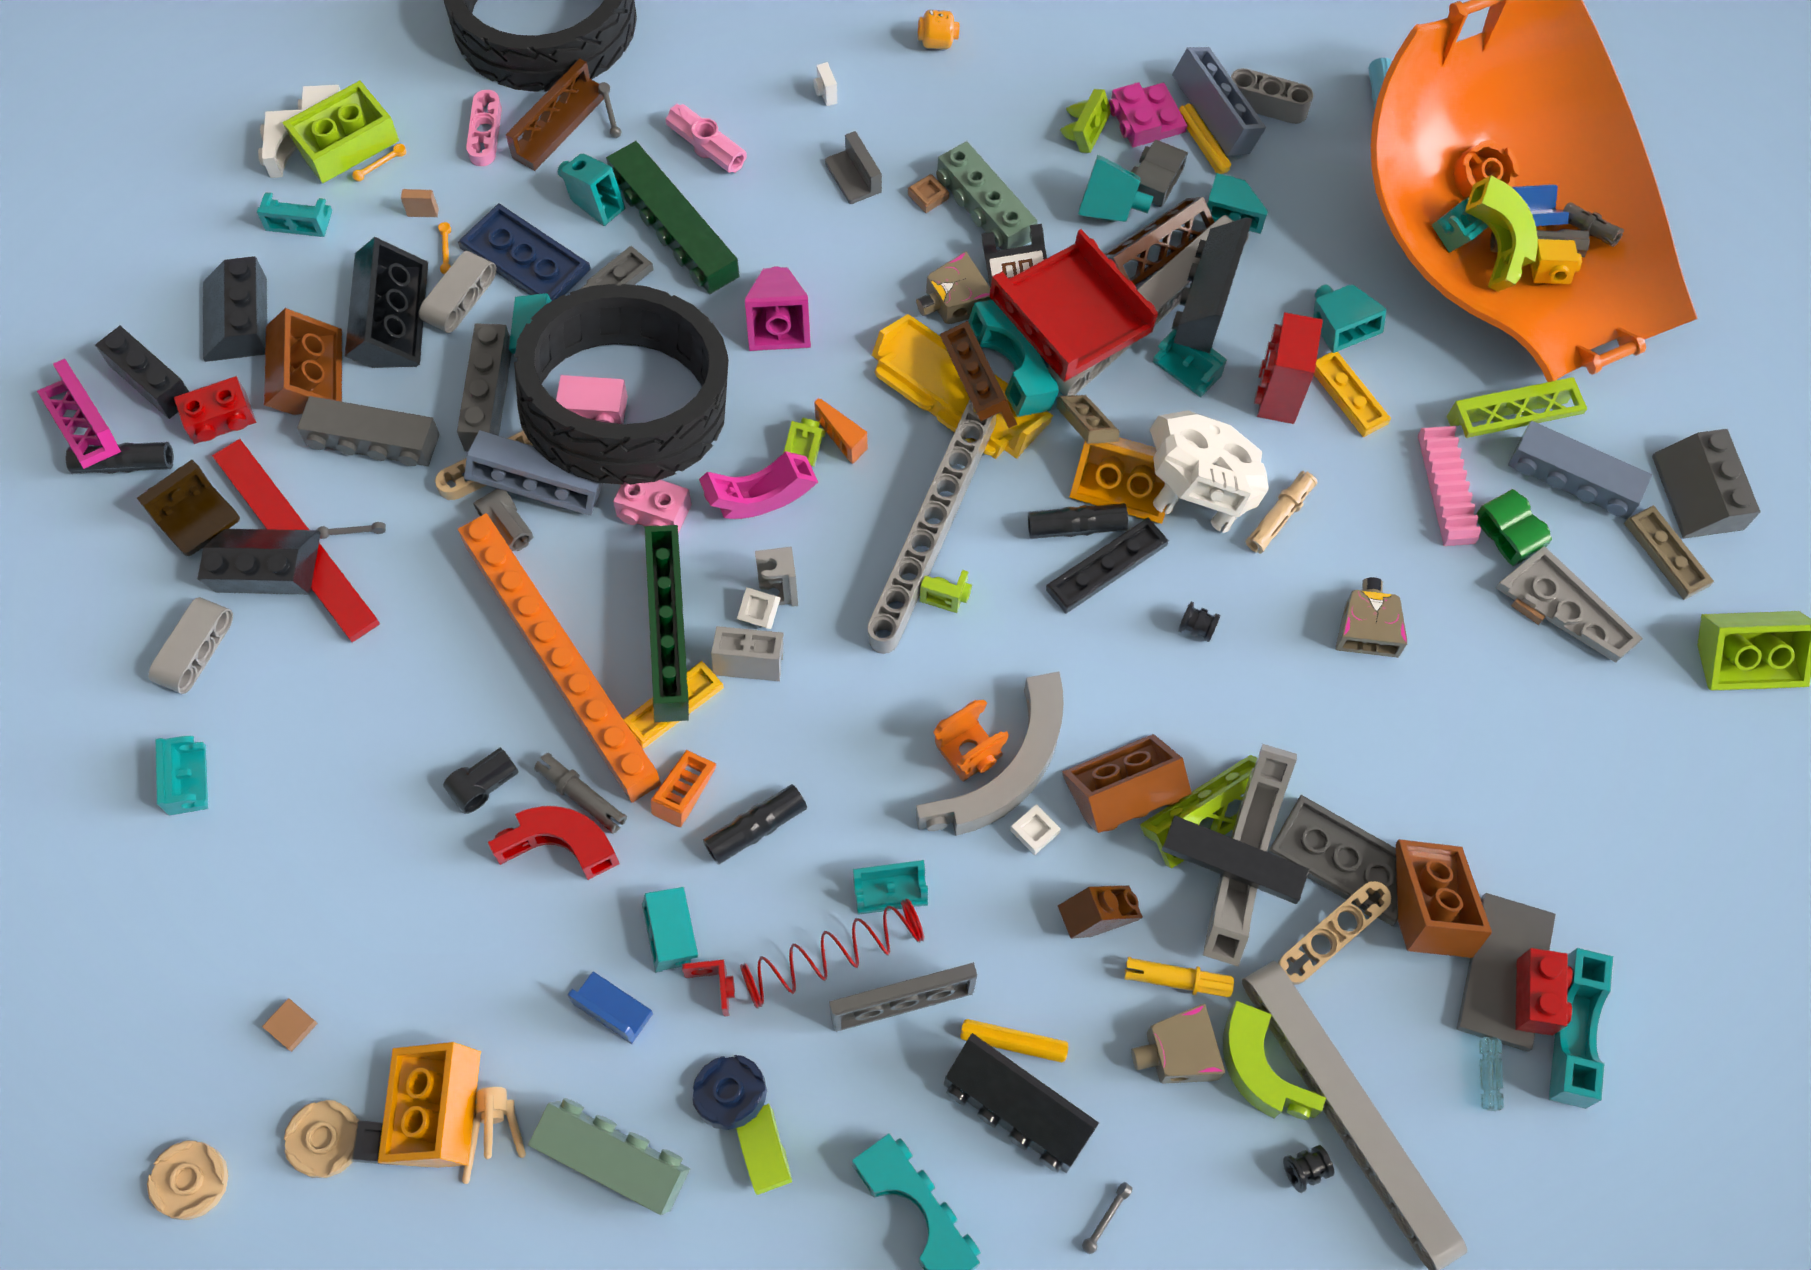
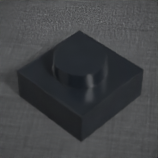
M360 1120L357 1122L351 1162L380 1164L378 1163L383 1123Z

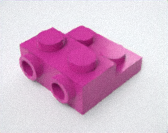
M1137 82L1112 90V96L1109 99L1111 115L1117 117L1120 123L1121 134L1123 138H1128L1132 148L1154 142L1155 140L1186 133L1187 124L1164 82L1142 88L1140 83Z

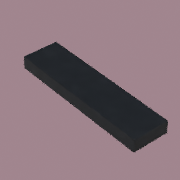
M1148 517L1047 584L1046 591L1067 614L1166 547L1169 540Z
M1174 816L1161 850L1294 904L1300 901L1309 873V868L1178 816Z

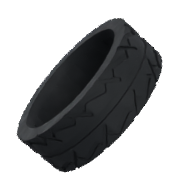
M444 0L455 42L461 55L465 54L467 57L465 60L477 73L492 82L498 81L499 85L523 91H549L579 59L587 62L590 79L607 71L626 51L634 37L637 22L635 0H603L602 4L588 18L570 28L543 35H516L499 31L476 18L472 12L478 0Z
M616 284L596 285L569 292L571 295L560 296L544 305L531 318L533 321L530 324L526 323L517 339L514 356L517 357V362H514L518 414L521 428L530 443L553 465L568 473L572 472L577 477L598 483L623 485L626 482L631 485L655 482L675 475V472L678 470L684 471L701 460L713 447L711 443L717 441L725 420L729 359L723 337L713 322L711 323L709 318L693 304L675 295L671 296L668 292L647 286L621 284V286ZM626 344L654 349L678 360L692 372L702 388L697 396L688 404L666 417L645 423L615 424L582 417L564 408L548 394L542 383L553 368L566 358L582 350L601 345Z

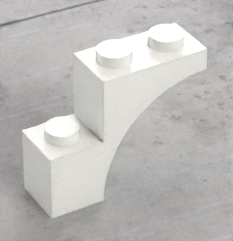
M339 85L303 86L302 99H298V110L265 111V122L260 126L263 148H259L258 156L261 166L266 167L270 178L283 177L285 165L297 148L282 122L341 91Z

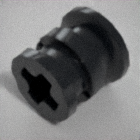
M1191 601L1183 615L1178 632L1186 629L1191 631L1190 635L1197 637L1199 634L1204 637V641L1209 642L1221 615L1217 613L1214 615L1208 614V610L1205 608L1198 610L1194 608V602Z
M1321 1145L1311 1148V1152L1307 1150L1299 1152L1297 1158H1293L1291 1155L1283 1158L1287 1177L1293 1187L1300 1193L1306 1191L1308 1183L1316 1185L1321 1182L1322 1177L1327 1179L1334 1176L1333 1163L1327 1151Z

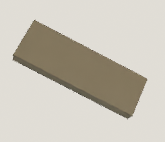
M1087 395L1057 397L1056 408L1088 444L1119 441L1120 431Z
M1654 505L1626 520L1625 526L1683 600L1710 587L1714 582Z

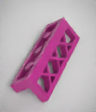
M66 359L53 363L61 381L42 388L37 392L83 469L120 453L121 451L109 427ZM68 391L62 400L49 399ZM67 410L77 411L73 417H63ZM78 427L88 428L84 435L74 434ZM89 445L102 446L93 452L83 455Z

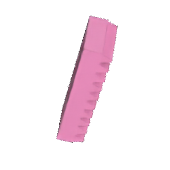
M1456 426L1421 428L1418 434L1444 546L1476 544L1480 538L1481 527H1477L1478 515H1474L1475 504H1471L1473 494L1468 492L1470 482L1466 481L1467 470H1463L1464 459H1460L1462 450L1457 447L1459 437H1455Z

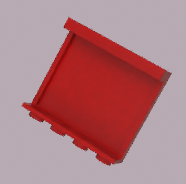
M1082 229L1077 232L1075 244L1009 279L1003 271L994 275L989 294L990 298L1064 382L1152 333L1158 315L1154 305L1139 293L1134 283L1118 270L1115 262L1112 259H1108L1099 249L1095 240L1089 238Z

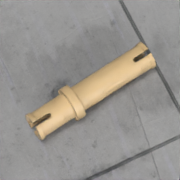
M1301 471L1290 487L1281 491L1277 503L1245 541L1252 551L1256 553L1258 551L1259 554L1263 553L1291 515L1303 507V501L1317 485V480L1311 473Z

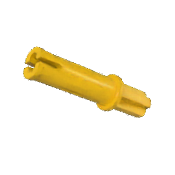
M1127 957L1126 967L1131 969H1125L1124 980H1134L1192 991V995L1200 992L1231 997L1233 993L1234 978L1232 976L1201 971L1199 966H1196L1195 969Z

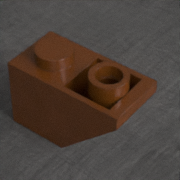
M1129 885L1088 887L1058 905L1071 939L1093 937L1143 918L1138 907V899L1131 891Z

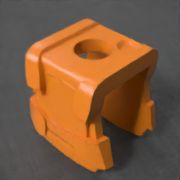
M974 700L968 703L966 707L947 719L941 720L933 731L938 750L963 782L977 772L984 773L992 768L997 760L1003 756L1001 748L1009 736L1007 731H1001L989 737L981 727L978 718L980 713L984 712L987 705L985 700ZM966 742L977 745L965 755H961L959 751L960 746Z

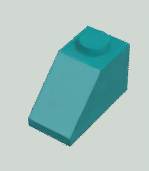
M1216 173L1207 203L1214 222L1224 215L1232 221L1247 217L1252 219L1249 231L1261 234L1268 213L1266 207L1246 180Z

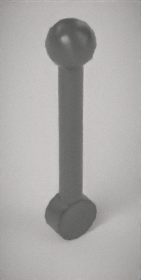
M602 82L598 86V92L603 95L611 124L610 135L613 138H618L621 135V129L616 125L609 98L610 85Z
M375 522L369 526L332 529L321 526L317 530L321 532L320 539H325L329 535L363 532L382 534L386 531V524Z
M1123 1182L1118 1187L1116 1198L1090 1238L1083 1241L1082 1248L1087 1254H1092L1097 1250L1098 1239L1122 1201L1131 1194L1132 1187L1128 1183Z

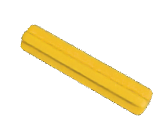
M1190 103L1182 105L1179 111L1187 124V130L1216 173H1227L1230 170L1231 162L1193 105Z
M965 1019L962 1024L960 1037L965 1041L973 1033L995 1048L1061 1063L1065 1062L1069 1045L1068 1042L970 1019Z

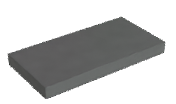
M1300 795L1268 853L1309 868L1307 876L1309 879L1346 900L1368 882L1376 881L1384 884L1390 891L1391 903L1377 918L1393 927L1398 920L1396 848L1307 797ZM1366 891L1369 897L1359 906L1365 911L1372 904H1377L1381 907L1378 902L1381 895L1377 891L1373 894Z
M1485 893L1482 896L1481 902L1492 934L1475 956L1470 958L1456 1030L1529 1052L1533 1048L1535 1033L1515 1030L1517 959L1530 948L1550 951L1556 914Z
M974 962L829 1001L834 1031L838 1032L973 995L977 979Z

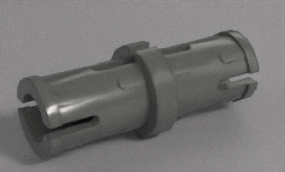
M1569 202L1563 209V211L1569 212V224L1580 230L1589 231V236L1596 237L1612 247L1616 246L1623 236L1624 229L1602 219V215L1597 212L1591 213L1572 202Z

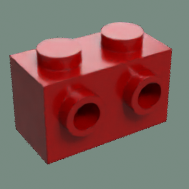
M237 376L174 397L183 427L194 444L210 441L217 436L231 431L242 430L248 425L257 423L247 393Z
M1530 948L1517 959L1515 1030L1553 1036L1570 1023L1572 1004L1567 1002V988L1570 987L1572 982V968L1568 966L1567 953Z

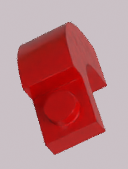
M540 806L518 812L515 816L520 826L515 829H504L495 835V839L488 842L500 865L539 846L556 845L563 847L577 858L587 880L620 864L611 843L601 828L587 816L564 807Z

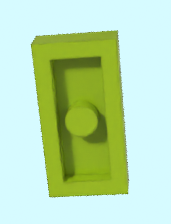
M1094 89L1088 100L1077 102L1066 108L1069 114L1078 118V121L1067 124L1060 131L1067 139L1077 142L1079 151L1082 153H1091L1111 114V107L1105 90Z

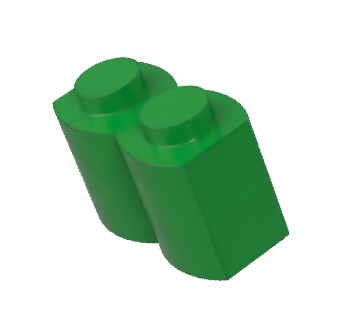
M1514 489L1482 505L1476 513L1478 515L1477 522L1482 530L1495 542L1499 552L1512 566L1530 558L1542 547H1547L1552 541L1548 525L1532 514L1527 498L1520 495Z

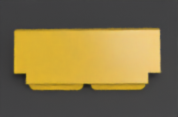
M907 314L879 331L871 355L878 360L874 373L877 378L919 408L927 410L936 416L940 423L955 433L970 398L941 337ZM995 375L1005 395L1008 383ZM1007 399L1017 425L1008 428L1001 412L996 414V425L983 453L996 459L1005 450L1017 459L1050 424L1054 415L1046 411L1017 417ZM974 438L965 439L968 443L977 441Z

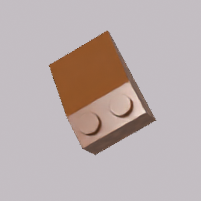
M1398 839L1396 842L1398 923L1407 951L1473 958L1492 934V930L1463 847Z

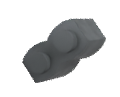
M1155 140L1151 147L1145 146L1139 160L1140 166H1134L1131 171L1140 177L1137 191L1153 196L1152 203L1162 207L1185 167L1188 152L1159 140Z

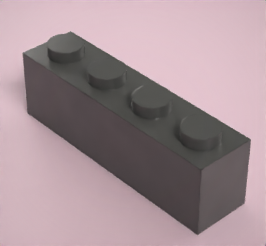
M479 323L474 325L457 428L464 451H469L479 430L499 436L512 355L509 350L510 335L506 325Z
M309 396L297 427L305 444L313 449L323 450L327 448L338 450L346 455L361 454L379 461L386 459L395 460L408 466H429L440 435L433 417Z

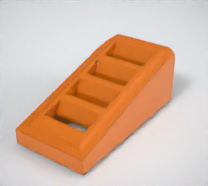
M818 398L814 402L816 420L820 422V425L852 464L855 463L868 449L867 431L824 400Z
M686 750L652 797L651 813L664 821L681 827L715 771L716 763ZM689 766L701 772V774L698 776L685 769ZM679 779H684L692 783L693 785L690 786L684 782L679 781ZM675 790V791H677V792H679V793L685 795V797L682 798V797H680V796H678V795L672 793V791Z

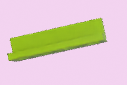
M1570 377L1455 401L1446 417L1450 426L1461 425L1465 437L1469 438L1527 426L1531 421L1542 423L1581 415L1587 411V406L1575 378ZM1570 399H1572L1574 404L1572 407L1561 405L1568 403ZM1546 408L1543 413L1537 414L1532 411L1536 409ZM1517 414L1515 418L1509 420L1502 417ZM1487 420L1484 425L1473 427L1471 424L1473 422Z
M1247 756L1193 790L1192 794L1181 798L1179 802L1166 807L1140 824L1144 836L1157 843L1166 866L1172 869L1184 861V859L1161 851L1174 816L1198 825L1203 819L1210 817L1214 818L1210 830L1223 835L1233 830L1238 812L1232 817L1224 815L1230 802L1235 799L1242 802L1243 796L1241 795L1245 793L1257 757Z

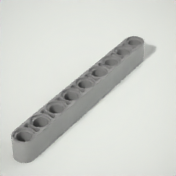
M1224 215L1137 289L1147 301L1154 305L1158 312L1155 324L1180 303L1184 288H1191L1193 282L1187 281L1192 263L1199 264L1200 261L1199 258L1195 257L1200 239L1207 240L1210 228L1233 222L1229 217ZM1134 343L1065 382L1051 366L1048 368V371L1052 378L1056 380L1058 389L1064 396L1076 395Z
M969 400L869 620L867 627L869 643L872 649L878 653H890L897 647L920 596V588L924 576H929L995 428L996 415L980 422L971 400ZM966 438H974L977 441L968 443L964 440ZM960 464L965 466V468L957 470L953 469L952 466ZM943 491H949L953 493V495L943 497L939 495V493ZM937 518L941 520V522L938 524H929L927 520ZM921 545L929 548L925 552L914 550V548ZM912 573L917 576L915 579L909 581L901 578L904 574ZM895 601L904 604L899 609H892L888 605ZM880 630L891 632L890 636L886 638H879L875 635Z
M1272 961L1243 978V987L1255 1008L1272 1014L1268 1027L1308 1089L1313 1093L1326 1097L1323 1107L1324 1113L1428 1270H1442L1465 1255L1467 1247L1463 1238L1283 968L1277 962Z

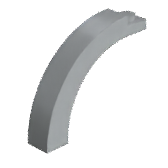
M1059 671L1026 678L1024 693L1028 708V730L1020 750L1009 766L991 782L973 792L951 799L916 805V821L919 830L927 828L928 831H938L953 823L955 836L975 831L1007 815L1034 790L1051 762L1062 724L1064 702Z
M1262 744L1255 767L1252 768L1231 838L1267 852L1274 825L1297 761V754ZM1220 875L1209 920L1203 956L1239 966L1249 938L1257 892L1256 888Z

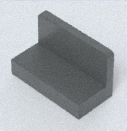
M853 131L846 134L845 151L825 158V164L848 203L854 204L882 193V173L857 132Z

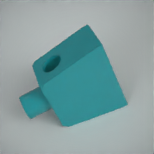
M584 153L579 154L570 162L563 161L559 165L558 175L563 178L570 199L603 226H606L626 209L611 166Z
M1097 155L1078 214L1126 222L1131 209L1148 214L1153 196L1137 191L1140 184V177L1103 156Z
M1326 284L1316 290L1313 318L1323 319L1321 336L1332 353L1384 332L1387 309L1355 285H1347L1334 291Z

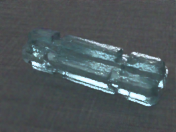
M1483 1037L1479 1041V1054L1483 1055L1482 1059H1480V1086L1484 1090V1094H1481V1107L1487 1111H1500L1504 1107V1094L1500 1093V1089H1503L1502 1059L1499 1058V1054H1502V1042L1496 1037Z

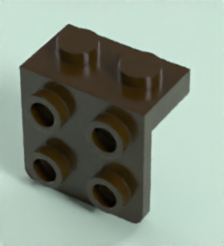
M193 459L137 497V500L153 521L185 556H192L206 546L220 532L231 528L240 520L238 513L211 485Z

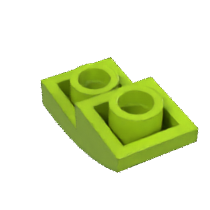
M768 1103L762 1107L754 1119L746 1125L736 1128L756 1195L793 1182L786 1151L780 1142L774 1112Z

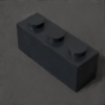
M121 325L95 344L107 364L168 419L178 413L174 397L189 392L184 382Z

